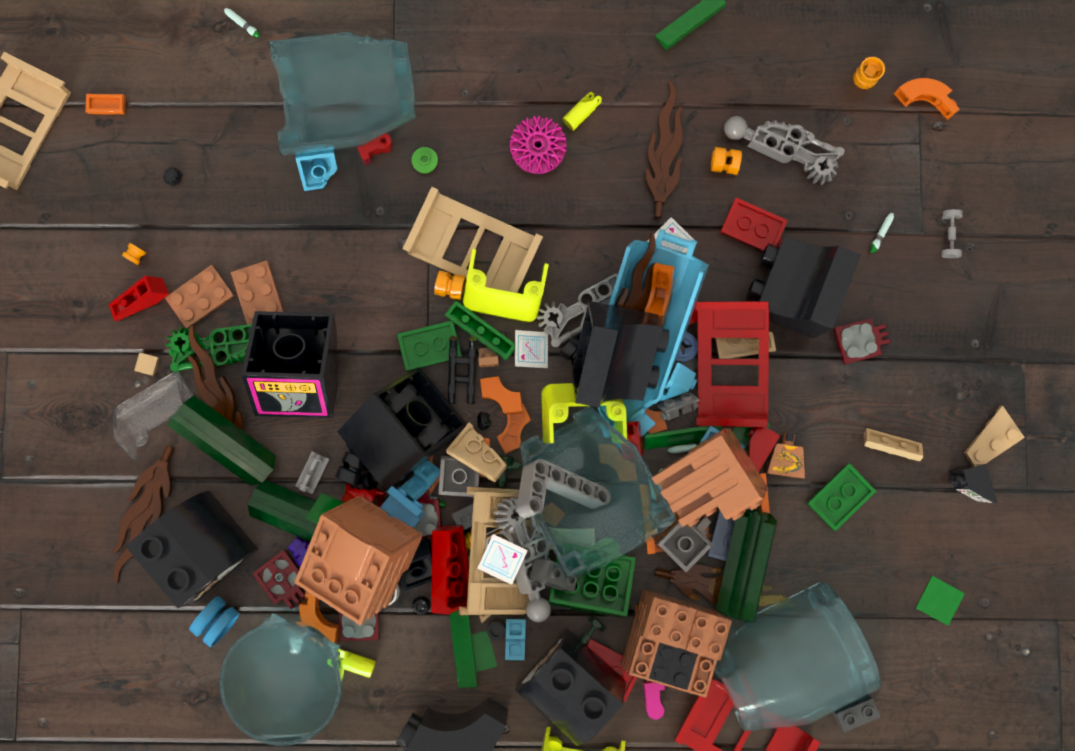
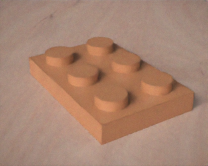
M267 260L231 272L247 325L252 324L255 311L284 312Z
M210 265L166 296L165 299L186 328H190V326H194L231 300L235 295L215 267Z

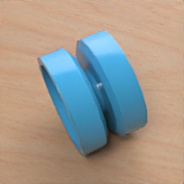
M217 596L200 612L191 624L189 631L196 637L205 633L203 642L212 648L230 630L240 616V613L233 607L225 610L226 601Z

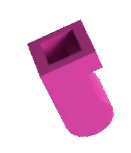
M644 680L646 712L650 718L660 719L664 714V707L660 701V690H665V686Z

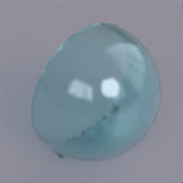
M273 613L271 618L267 617L263 624L241 636L232 645L224 658L220 671L219 689L222 703L228 716L242 732L254 740L265 744L289 746L313 738L331 721L342 699L344 669L340 658L341 653L338 652L340 645L330 641L327 636L311 625L295 620H287Z

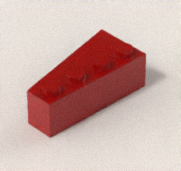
M445 525L432 530L431 613L449 615L459 610V606H467L468 555L463 526Z

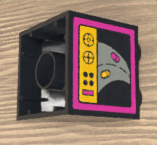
M255 311L241 374L255 416L333 418L338 387L337 328L334 313Z

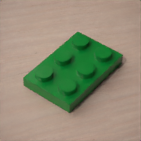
M452 321L397 334L406 372L415 370L418 367L424 368L449 361V338L451 336L457 337ZM457 338V357H462Z
M847 463L807 504L833 531H836L876 490L850 463Z

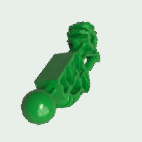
M252 324L215 329L210 333V337L200 338L198 333L195 332V337L204 350H211L209 355L212 357L215 367L236 364V361L239 363L243 362V359H245ZM179 327L178 331L172 330L173 337L167 336V339L171 341L166 344V347H172L169 350V355L173 357L170 369L173 372L193 369L191 362H184L188 359V356L195 354L189 341V328ZM242 331L243 338L238 341L236 338L237 332ZM223 333L224 340L219 343L217 340L218 335ZM223 352L227 355L224 362L220 360V355ZM199 361L200 367H203L202 362Z

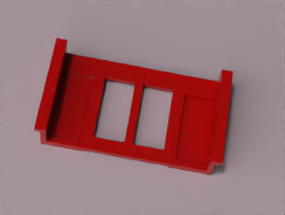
M769 301L696 302V310H698V398L700 399L698 401L696 426L768 427ZM712 338H759V359L712 358ZM712 365H759V386L712 385Z
M714 678L711 680L707 697H697L674 739L680 745L683 743L695 751H724L713 745V742L734 704L737 703L753 714L733 751H741L759 717L777 727L764 751H816L821 743L812 735Z

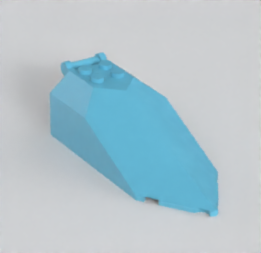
M662 229L658 232L654 254L644 271L642 288L647 269L652 263L675 267L672 299L663 329L669 330V341L665 353L656 352L653 365L660 368L656 388H647L643 401L622 399L626 408L627 422H631L645 412L652 404H656L661 400L709 264L693 256L697 241H689L668 234ZM634 240L627 246L609 305L615 306L623 287L628 288L625 301L627 300L631 288L633 269L646 253L649 242ZM664 240L688 248L687 253L663 246L662 242ZM600 406L598 410L601 420L604 421L606 427L605 433L612 435L614 432V421L608 418L606 406Z

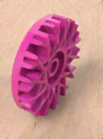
M533 116L529 120L526 118V121L522 120L521 124L516 126L511 135L510 151L512 158L521 169L529 173L543 174L550 172L559 166L565 156V133L562 132V128L558 126V123L555 124L552 119L548 120L547 117L544 119L541 116H538V118ZM536 144L542 145L540 148L535 147Z

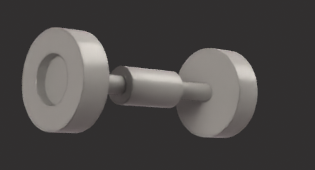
M952 209L943 211V218L950 219V227H948L950 249L942 250L943 258L962 257V250L954 249V241H956L954 219L963 217L962 210Z

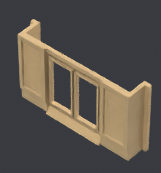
M3 52L1 59L8 65L0 78V108L5 99L9 97L45 115L35 133L0 116L1 123L32 138L23 156L0 145V186L6 189L9 186L18 190L30 168L31 162L71 92L64 87V81Z
M431 187L404 244L403 250H406L409 255L449 273L466 276L467 280V267L470 263L472 249L476 250L486 229L504 238L487 272L485 287L518 293L543 236L539 234L533 236L441 195L438 189ZM464 219L479 226V229L460 267L443 259L460 220Z
M467 487L466 495H474L467 606H459V615H524L530 600L528 594H520L516 578L511 585L499 578L483 577L484 571L477 569L486 550V527L498 528L499 522L494 521L497 515L493 513L498 511L496 505L502 503L503 499H510L512 497L518 499L519 489ZM537 514L535 517L537 524H539V514ZM530 518L525 519L527 533L532 526Z

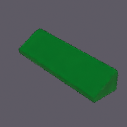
M702 0L656 34L655 37L667 51L722 10L726 5V1Z
M455 301L444 315L468 334L476 337L479 342L504 360H507L515 351L514 342L459 302Z
M710 426L645 434L643 436L644 446L648 450L697 443L702 440ZM713 426L719 430H722V426Z
M459 610L450 614L458 688H474L478 686L470 616L459 615Z

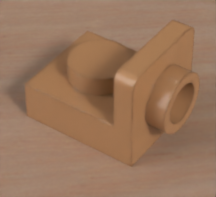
M480 348L478 350L480 368L499 366L498 355L489 348Z

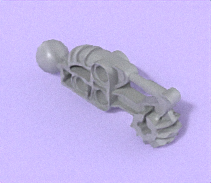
M733 116L727 119L724 125V132L729 139L739 140L744 138L749 140L750 142L747 147L781 163L795 160L804 164V172L810 173L807 179L812 177L813 184L819 181L820 185H823L825 181L829 183L832 177H835L837 174L835 171L838 168L837 160L845 152L842 147H834L826 142L815 139L814 134L804 130L801 125H786L783 121L779 123L777 120H773L772 122L765 121L764 125H760L756 130L748 128L746 120L740 116ZM791 133H795L798 139L793 138ZM766 141L771 142L774 147H769ZM812 143L829 153L815 154L803 148V146ZM783 149L788 150L790 155H786Z
M617 273L581 292L578 302L568 308L562 303L559 304L558 308H555V302H552V308L546 303L544 304L546 311L541 308L539 309V312L544 315L537 316L538 320H544L539 323V327L546 325L544 333L551 335V345L554 348L559 347L560 344L570 340L574 335L582 331L588 306L583 304L582 296L589 295L592 302L609 305L618 277ZM600 286L607 287L608 294L605 296L601 295L598 292V288ZM551 313L554 316H558L556 319L557 325L553 321L548 320ZM582 313L584 314L581 325L578 328L559 336L569 320Z
M517 498L503 499L502 503L496 505L498 511L493 512L497 515L494 521L499 522L498 528L504 529L506 533H512L513 544L528 550L516 575V581L520 594H528L530 600L526 606L527 616L534 622H542L549 617L551 607L549 602L542 598L539 593L540 590L545 588V585L530 579V574L535 559L550 560L548 558L550 542L545 538L543 528L538 526L535 515L529 517L532 526L527 533L525 518L520 517L518 513H513L517 512Z

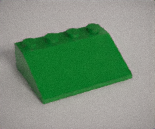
M559 543L556 563L579 572L574 592L556 590L551 587L549 604L625 619L628 613L636 558Z

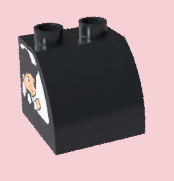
M210 491L199 493L175 506L156 519L125 546L177 609L200 601L258 550L257 546Z
M566 629L519 681L515 691L571 742L579 746L592 739L624 705L626 681L572 632Z

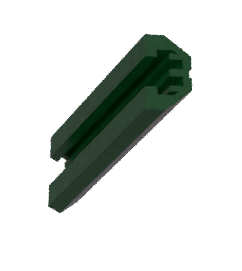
M193 395L181 405L167 425L250 486L263 483L266 477L274 470L276 456L272 451L196 395Z
M267 480L254 488L252 497L247 504L251 517L311 542L317 523L306 519V516L315 504V500Z
M756 509L746 510L743 516L735 520L716 610L730 618L746 623H755L777 526V520L771 513L761 512Z

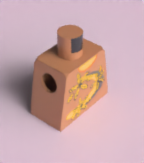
M783 433L782 444L776 443L768 456L764 473L800 479L805 478L803 447L794 446L795 434Z

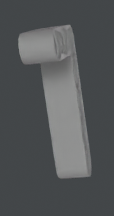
M537 459L523 467L517 512L520 517L525 519L541 513L544 508L546 489L591 509L608 504L611 495L608 489L548 461Z

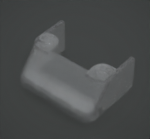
M179 372L166 376L114 409L112 413L114 439L133 460L137 458L136 447L143 446L148 441L149 431L169 420L181 405L193 396Z

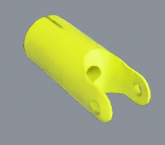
M589 92L562 118L564 124L574 131L601 103V96L594 98V93Z
M341 649L334 650V654L343 658V660L330 658L329 663L331 665L371 678L376 665L375 660Z

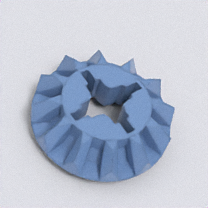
M688 332L685 333L682 342L690 347L686 348L683 354L681 349H679L675 361H689L697 353V340Z

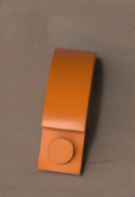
M919 78L908 81L893 93L905 107L914 101H928L947 120L960 110L957 107V103L947 96L952 90L944 83L934 79Z
M655 263L651 292L644 312L658 314L663 327L672 299L675 267Z
M306 591L305 599H308V601H303L299 604L300 618L305 630L317 642L335 648L339 640V624L325 619L319 608V599Z

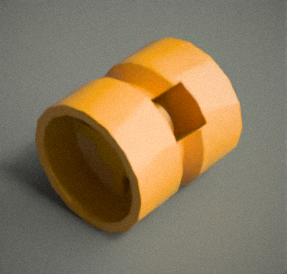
M877 57L866 58L854 72L853 80L855 85L861 89L872 88L885 72L884 63Z
M714 147L710 171L721 173L725 170L727 174L737 175L740 169L742 151L735 149L727 151L726 148ZM727 158H730L729 164H726Z
M439 271L434 295L442 297L449 295L451 299L461 301L466 276L458 274L451 276L449 272Z

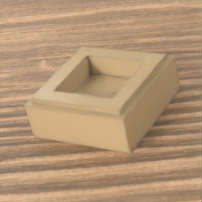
M139 353L134 371L155 376L160 358Z

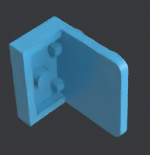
M391 486L387 491L390 496L380 507L388 512L390 517H396L412 528L426 514L421 510L423 505L415 499L411 502L406 497L408 493L401 487L396 489Z

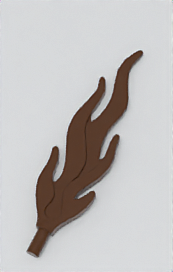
M669 81V99L659 115V145L655 151L656 135L653 133L647 153L654 178L650 170L646 169L645 179L648 189L653 196L654 203H656L654 218H662L663 204H665L666 199L676 188L680 178L681 157L675 164L672 176L669 174L670 165L677 155L683 139L680 121L682 107H679L675 113L673 134L670 131L669 119L676 101V90L672 81Z
M650 234L648 249L633 269L631 288L627 300L625 301L628 288L623 287L615 306L638 311L645 309L651 292L655 263H652L647 269L643 288L642 278L655 251L654 234Z
M190 326V345L201 360L206 375L205 380L199 361L192 355L188 356L193 366L195 384L200 396L208 405L244 431L242 412H237L235 418L236 400L233 389L226 377L223 376L220 377V382L225 392L222 390L216 376L214 361L197 342L194 326Z
M166 445L161 459H158L155 464L138 477L128 500L133 501L144 486L145 491L124 514L119 527L117 545L112 550L113 553L118 552L123 547L130 528L131 537L129 543L144 530L147 521L152 515L153 518L150 524L162 515V488L165 498H168L171 493L172 481L170 462L168 461L174 447ZM127 548L115 563L113 570L115 583L119 582L122 566L133 557Z

